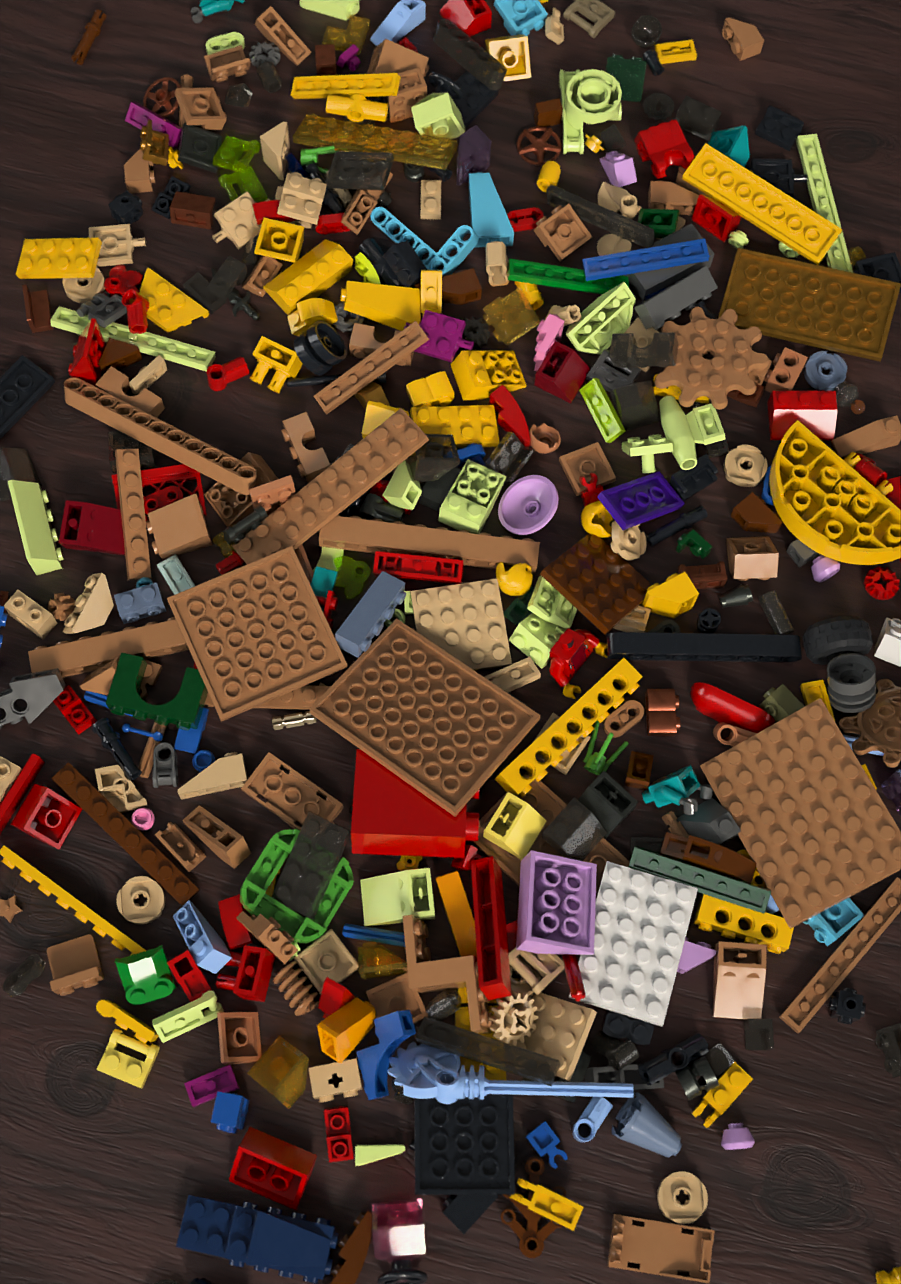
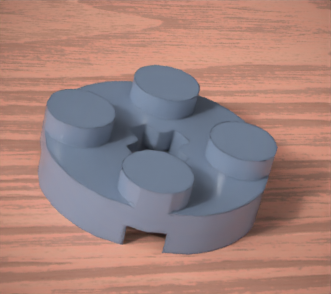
M827 351L814 353L804 368L806 381L816 391H834L842 386L847 373V365L843 358L835 353L833 355L829 354ZM821 368H824L825 370L829 369V374H823Z

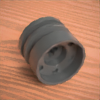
M847 653L833 658L828 663V697L830 704L835 709L846 713H857L869 709L875 703L876 667L870 658L862 654Z

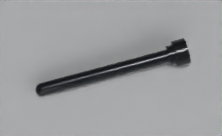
M386 372L376 378L374 382H378V384L387 383ZM343 374L292 378L286 380V385L288 387L330 384Z

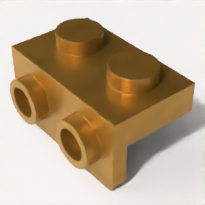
M148 119L146 126H142L140 138H142L140 150L143 151L142 160L166 166L169 152V135L152 130V120Z

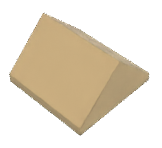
M287 122L280 123L260 136L263 160L280 180L285 178L290 151Z

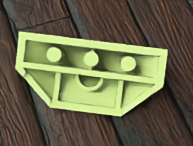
M622 282L599 296L580 313L581 319L579 322L569 325L566 335L577 351L601 355L605 349L607 350L630 327L633 305H635L636 298L626 283Z

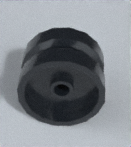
M322 320L314 322L307 331L300 333L293 341L294 349L301 362L308 370L319 376L326 374L332 369L333 365L339 364L347 356L346 346L339 333Z

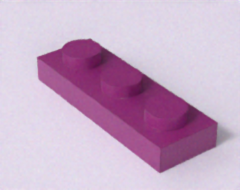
M137 102L130 103L125 119L126 122L142 129V126H146L148 119L152 120V130L168 134L169 146L178 148L182 132L180 126Z

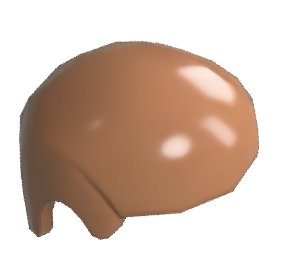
M545 423L537 427L533 424L529 431L530 446L536 452L546 454L558 449L561 437L554 427L548 426Z

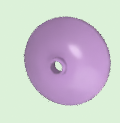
M529 475L515 481L507 488L499 502L498 516L501 524L509 532L517 535L531 534L543 528L552 519L558 507L559 496L555 485L548 478L540 475Z

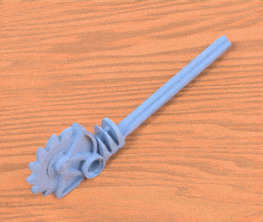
M431 1041L424 1042L419 1046L415 1042H411L406 1050L400 1047L397 1049V1058H389V1063L393 1068L388 1069V1074L396 1078L394 1084L403 1086V1095L418 1099L435 1097L437 1101L444 1104H451L457 1099H464L465 1097L469 1099L478 1097L479 1100H484L487 1094L633 1097V1084L488 1080L484 1077V1065H480L479 1072H474L473 1065L470 1066V1072H465L464 1065H461L460 1070V1056L454 1047L446 1050V1046L443 1045L432 1046Z

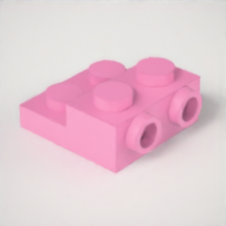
M549 314L547 319L542 320L538 326L537 331L539 334L536 338L538 343L535 347L537 353L533 360L535 362V371L541 366L554 342L561 343L564 320L555 314Z

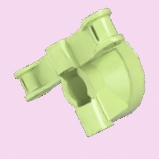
M577 69L576 72H564V70H560L559 86L563 108L561 121H563V154H567V152L583 154V122L596 124L605 121L621 120V87L619 82L605 71L591 69L580 72V69Z

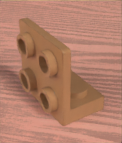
M420 68L398 73L401 79L397 96H387L389 120L391 123L413 117L411 107L427 96V85Z

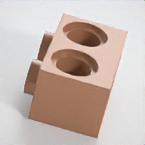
M785 347L782 354L777 353L772 363L775 365L774 370L769 369L764 379L767 382L764 390L770 393L772 391H792L808 357Z

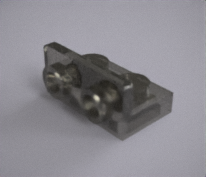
M507 432L484 464L487 468L507 476L505 482H513L518 477L523 466L530 460L534 449L524 446L514 432Z

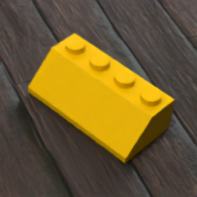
M325 239L263 286V289L287 315H290L298 309L297 303L306 299L317 298L352 271L353 258L340 244Z

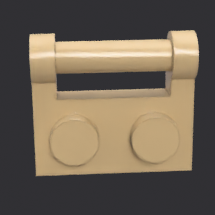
M516 948L508 954L509 965L533 987L532 991L536 995L541 993L565 969L563 961L556 954H537L517 950ZM519 955L543 977L541 981L517 958Z

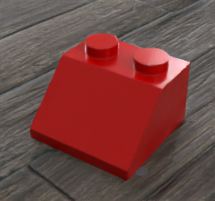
M34 784L11 825L59 850L82 809L48 787Z

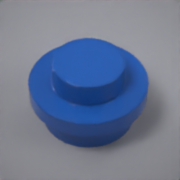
M208 750L198 751L192 759L194 768L199 772H202L216 761L213 753Z

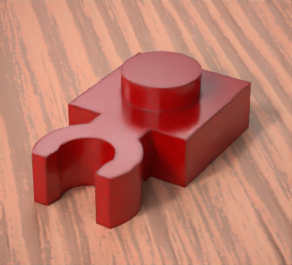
M593 472L590 473L591 480L586 483L585 477H579L581 485L586 489L580 492L584 507L593 502L600 501L597 497L600 492L604 491L603 486H596L598 478Z

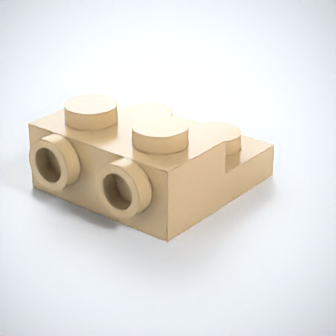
M298 172L287 173L277 214L317 225L327 184L323 183L319 178H313L312 180L304 178Z

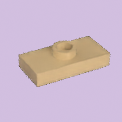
M160 355L149 365L141 368L138 375L129 382L134 395L140 394L144 388H149L167 371L165 360Z

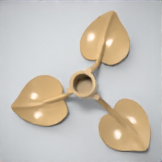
M603 182L598 193L599 209L607 215H614L620 211L622 214V225L619 237L615 234H607L600 238L597 243V252L599 256L631 251V242L627 239H622L626 219H632L637 213H640L641 206H637V198L627 190ZM680 216L678 218L676 231L680 230L685 225L686 220Z

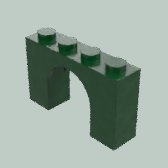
M121 652L106 700V705L111 712L120 716H124L125 713L131 714L133 718L145 721L146 718L153 719L155 723L165 726L171 723L177 725V728L187 731L190 728L197 729L208 694L198 669L186 668L180 691L173 700L162 705H152L143 701L140 696V687L147 667L146 661L143 657Z

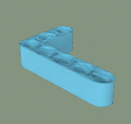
M375 208L370 216L371 221L396 244L415 240L411 247L428 270H436L440 265H444L442 275H451L478 243V236L468 225H462L436 253L385 208ZM386 215L384 221L379 222L380 217ZM396 228H400L399 233L393 235V231ZM466 234H471L468 240L463 241V237ZM457 249L456 255L450 257V252ZM429 253L428 258L422 260L423 254Z

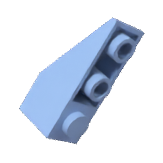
M422 0L399 1L372 35L370 41L376 46L385 39L396 43L425 20V3Z
M190 900L173 915L197 966L216 974L232 958L224 941Z

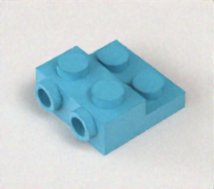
M539 0L494 1L495 8L504 19L503 25L511 36L521 34L528 36L530 30L535 29L538 31L545 25L548 13Z
M847 898L803 923L811 926L815 931V938L820 943H825L826 946H829L865 915L850 898Z

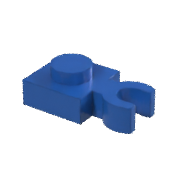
M546 1121L526 1136L540 1157L547 1153L549 1164L554 1169L558 1167L554 1162L555 1155H561L564 1160L568 1159L563 1150L555 1147L560 1140Z

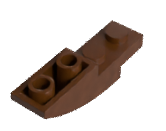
M666 832L660 854L752 883L757 865L756 862L735 851L689 835V838Z
M369 1210L366 1214L363 1212L359 1214L353 1223L356 1229L350 1236L346 1233L339 1243L338 1247L341 1249L339 1255L346 1262L344 1264L341 1262L337 1264L331 1273L335 1277L331 1284H355L371 1242L373 1213Z

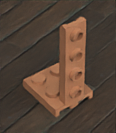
M291 475L249 489L253 509L261 505L268 516L296 494ZM301 544L294 551L311 584L314 573L304 547Z

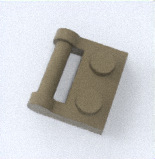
M575 0L566 9L563 17L568 21L572 20L586 30L588 35L594 39L600 30L615 17V11L600 0ZM578 11L579 13H581L582 15H584L585 17H587L589 20H591V21L594 22L595 24H594V25H591L590 23H588L587 21H585L583 18H581L580 16H578L575 12Z

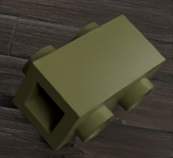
M783 684L776 690L774 687L769 689L763 695L765 700L759 705L774 718L776 723L805 707Z

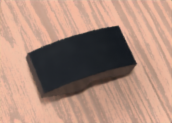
M171 176L164 192L159 193L151 210L170 219V205L175 193H188L191 186Z

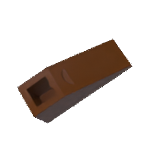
M474 268L463 269L451 275H442V302L463 305L481 300L482 288ZM421 282L416 284L415 288L421 289Z

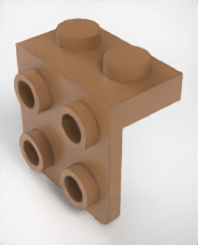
M242 45L204 56L211 81L217 80V82L227 80L228 76L234 74L236 77L245 75L251 64L250 58L245 57Z
M85 935L47 949V956L53 976V981H50L52 991L56 994H60V996L68 995L75 992L74 989L89 988L97 985L98 981L104 980L92 935Z

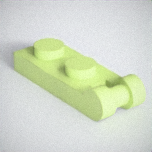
M207 991L201 998L153 1019L152 1023L162 1043L217 1018V1013L224 1012V1009L217 1002L215 992Z

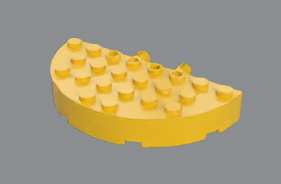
M797 420L785 433L776 451L770 470V493L782 522L803 544L815 552L836 561L857 565H875L901 558V510L885 497L893 490L892 484L890 483L885 487L889 481L883 480L875 488L853 469L861 460L859 455L853 459L856 453L851 452L845 459H842Z

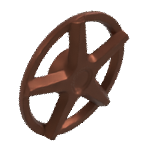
M165 77L152 83L144 95L143 106L147 108L146 100L150 98L156 102L151 111L156 113L161 106H164L167 112L158 115L162 117L173 115L179 104L176 101L172 107L170 99L175 97L176 90L168 92V81H172L178 88H182L181 84L174 78ZM163 81L162 88L158 89L155 93L150 92L155 85Z
M532 127L527 130L525 129L519 136L517 150L526 162L533 165H544L547 162H544L546 151L556 152V155L548 161L557 159L561 152V141L552 128ZM534 131L545 132L540 138H536L531 134ZM550 135L555 138L558 147L547 144ZM526 136L530 140L531 145L521 149V141ZM532 151V153L537 155L538 162L527 159L523 154Z

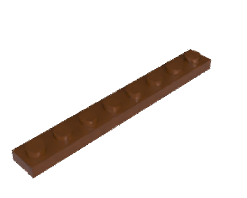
M69 762L51 778L181 906L188 900H191L199 891L164 854Z

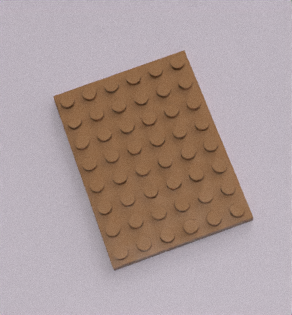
M397 618L309 709L311 715L453 816H456L540 720V715Z
M821 698L700 765L721 805L729 811L739 826L741 832L738 833V836L752 861L757 863L756 868L767 888L771 889V895L790 929L901 870V831Z

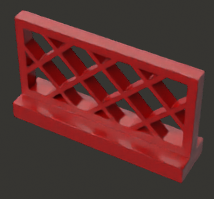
M184 464L141 470L142 490L145 486H151L157 492L162 490L166 483L172 482L189 495L199 492L198 499L204 515H207L200 472ZM117 474L112 475L117 509H121ZM197 479V487L193 492L183 487L187 480ZM173 493L171 496L169 495L168 498L170 500H173L176 494ZM153 502L149 503V505L156 506Z

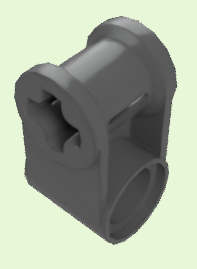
M160 743L154 749L152 775L154 788H158L160 785L178 787L177 753L169 743ZM163 751H171L168 759H160Z

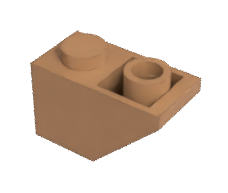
M732 18L725 19L722 35L729 42L732 52L737 55L740 61L761 53L764 39L755 25Z
M140 149L124 164L125 182L131 194L152 192V183H156L154 170L151 171V166H154V163L142 160L143 151Z

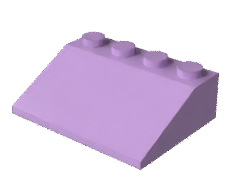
M532 850L521 860L517 950L537 954H594L597 864Z

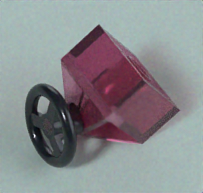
M422 1199L373 1203L372 1230L375 1258L391 1263L392 1269L391 1272L380 1275L377 1283H425L428 1278L427 1274L421 1270L412 1269L411 1265L412 1260L426 1253Z

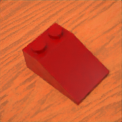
M91 318L79 336L77 345H74V360L69 365L68 373L71 378H79L96 387L95 384L102 377L99 361L106 345L97 320Z

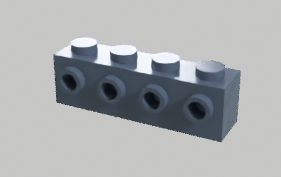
M384 571L380 573L335 633V639L340 649L357 658L363 651L366 652L369 649L372 638L380 634L383 629V623L386 619H391L397 604H402L406 597V592H404L405 582Z

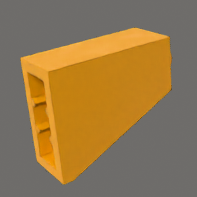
M356 997L322 1020L317 1025L322 1052L341 1064L375 1025L376 1010L374 1006Z

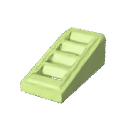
M404 1144L355 1146V1166L365 1165L401 1154L405 1151Z

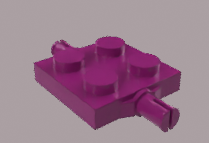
M425 310L419 326L429 340L414 350V352L452 362L455 353L460 347L471 351L474 342L463 339L465 321ZM407 322L405 324V328H407L411 324Z

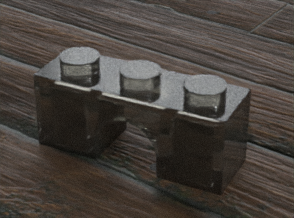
M675 332L654 333L652 343L643 348L637 347L633 333L613 334L610 358L613 366L619 368L676 366L679 344Z

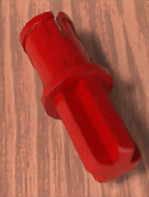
M233 551L231 556L217 563L216 568L223 575L237 566L242 567V563L245 561L237 552Z

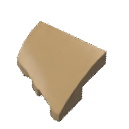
M119 765L95 769L99 792L120 813L147 806L146 799L135 788L132 781L126 777Z

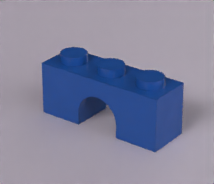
M217 1091L211 1123L217 1125L216 1129L236 1134L237 1129L243 1130L250 1100L240 1095Z

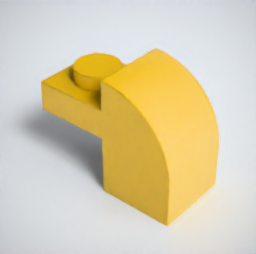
M311 298L297 303L298 309L287 316L291 333L295 336L306 331L309 326L318 320L325 321L329 325L338 321L334 304L322 298Z

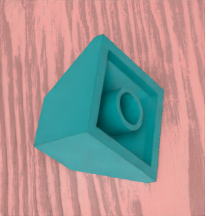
M745 125L715 131L708 145L745 168L750 157L748 131Z

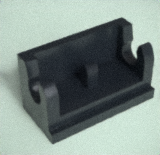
M705 454L697 459V465L690 470L681 469L674 473L669 484L682 501H685L716 482L718 478L715 474L718 473V470L709 459V456Z

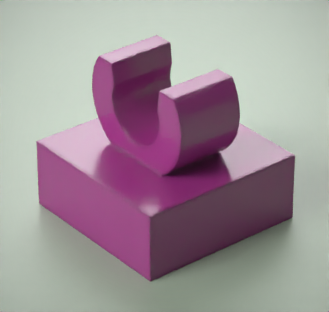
M353 44L340 55L336 64L341 70L346 65L352 72L359 67L358 65L361 61L356 57L359 51L356 45Z

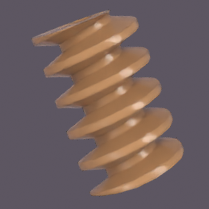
M293 961L277 973L273 982L274 984L282 983L278 990L280 992L287 991L284 999H292L289 1006L290 1008L297 1007L294 1014L300 1016L310 1012L319 1005V1001H314L318 993H309L312 984L303 985L307 977H298L302 969L293 970L297 963Z

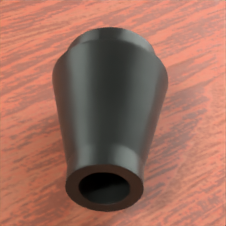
M741 584L725 594L719 595V601L722 608L748 605L749 602L753 601L749 585L743 586Z

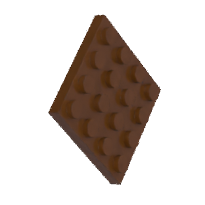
M591 534L586 535L540 573L548 583L604 634H607L643 603L647 589L652 586L648 580L618 553H614L606 542L600 537Z

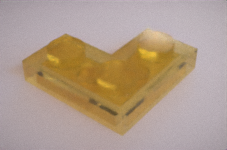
M351 15L346 30L327 26L322 45L334 44L336 50L345 52L355 44L359 49L357 55H360L370 27V19Z

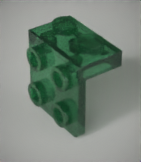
M612 55L607 58L606 72L619 82L622 91V101L640 102L642 99L647 61H642L643 58L631 57L630 60L623 59L622 55Z

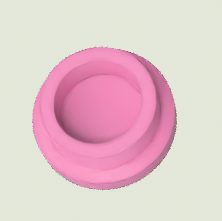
M143 807L134 811L131 822L138 830L145 831L153 826L155 816L150 809Z

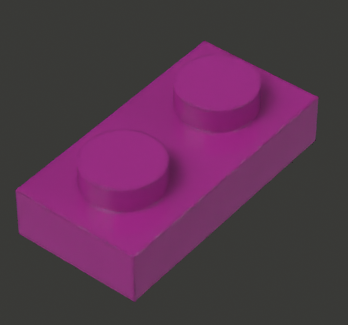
M231 1065L184 1083L192 1107L215 1099L217 1091L230 1093L239 1089Z

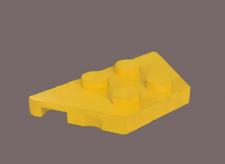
M149 267L146 269L139 294L149 301V308L146 314L147 318L169 333L180 326L191 324L194 319L209 316V311Z

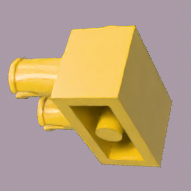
M262 336L252 354L257 359L258 364L250 379L262 385L268 370L275 369L276 372L267 387L279 394L287 377L296 378L303 363L295 351Z

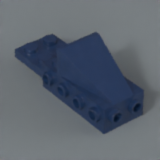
M188 1195L176 1247L224 1257L225 1259H230L229 1264L233 1266L244 1267V1263H246L245 1265L254 1266L253 1270L268 1273L269 1268L279 1270V1276L293 1278L294 1274L303 1275V1281L318 1284V1279H325V1274L330 1275L333 1259L329 1258L331 1248H336L339 1233L335 1232L336 1226L330 1225L331 1220L316 1217V1222L306 1220L307 1215L292 1212L290 1217L281 1215L282 1209L268 1207L267 1211L258 1210V1204L243 1201V1205L240 1206Z

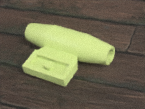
M665 396L660 400L661 424L666 439L673 443L672 454L681 469L690 470L697 465L695 443L707 445L725 440L724 430L712 403L693 408L690 413L685 415L675 397Z

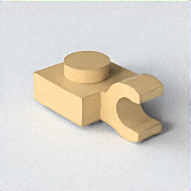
M554 7L553 14L550 15L548 13L545 19V34L549 39L560 44L564 41V27L560 23L561 13Z

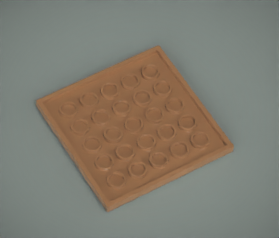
M292 546L167 598L221 722L347 667L344 656Z

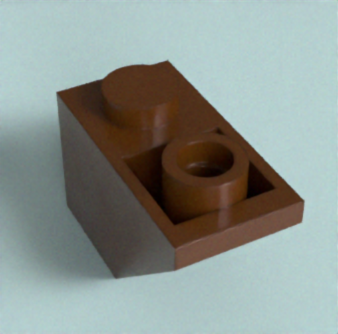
M753 492L737 504L730 515L745 531L776 533L783 523L780 516L776 512L771 511L766 506L765 501Z

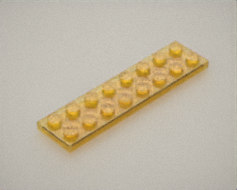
M307 114L293 135V143L314 147L335 146L334 150L443 170H446L458 148V140H452L447 137L441 138L429 134L420 135L411 131H401L390 127L383 128L372 124H360L354 121L320 117L315 114Z

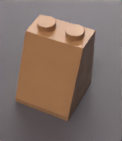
M385 39L374 49L367 74L402 73L420 68L422 75L425 77L429 69V65H427L429 58Z
M197 494L190 495L148 513L149 521H146L149 534H154L155 541L152 542L155 554H159L161 559L212 546Z

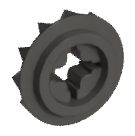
M265 41L264 43L258 42L256 46H252L249 57L255 67L269 69L279 63L281 54L279 47H276L274 42L269 44ZM262 51L268 53V58L264 54L262 55Z
M344 302L335 306L338 321L333 324L335 329H339L343 333L345 331L352 333L354 323H364V317L351 312V319L345 323L343 317H346L349 311L344 310Z

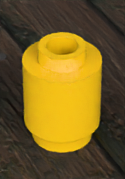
M547 161L542 166L537 180V186L541 191L552 192L556 189L561 174L560 165L554 161Z

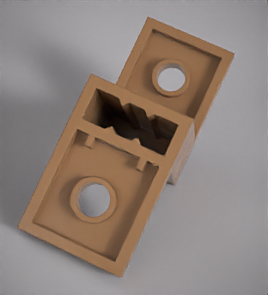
M413 915L403 916L409 989L420 993L466 987L471 1031L479 1034L491 1033L489 1027L494 1024L493 1021L489 1020V1017L493 1016L492 1012H489L488 1003L491 1000H488L479 988L477 957L471 955L431 961L430 949L426 947V938L429 935L427 924H424L423 920Z

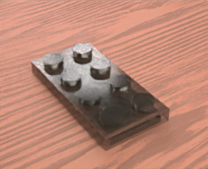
M308 812L272 894V898L286 907L310 919H314L349 840L351 831L313 812Z

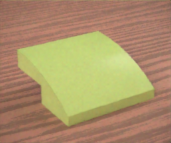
M542 576L538 577L527 609L548 622L564 628H570L577 608Z

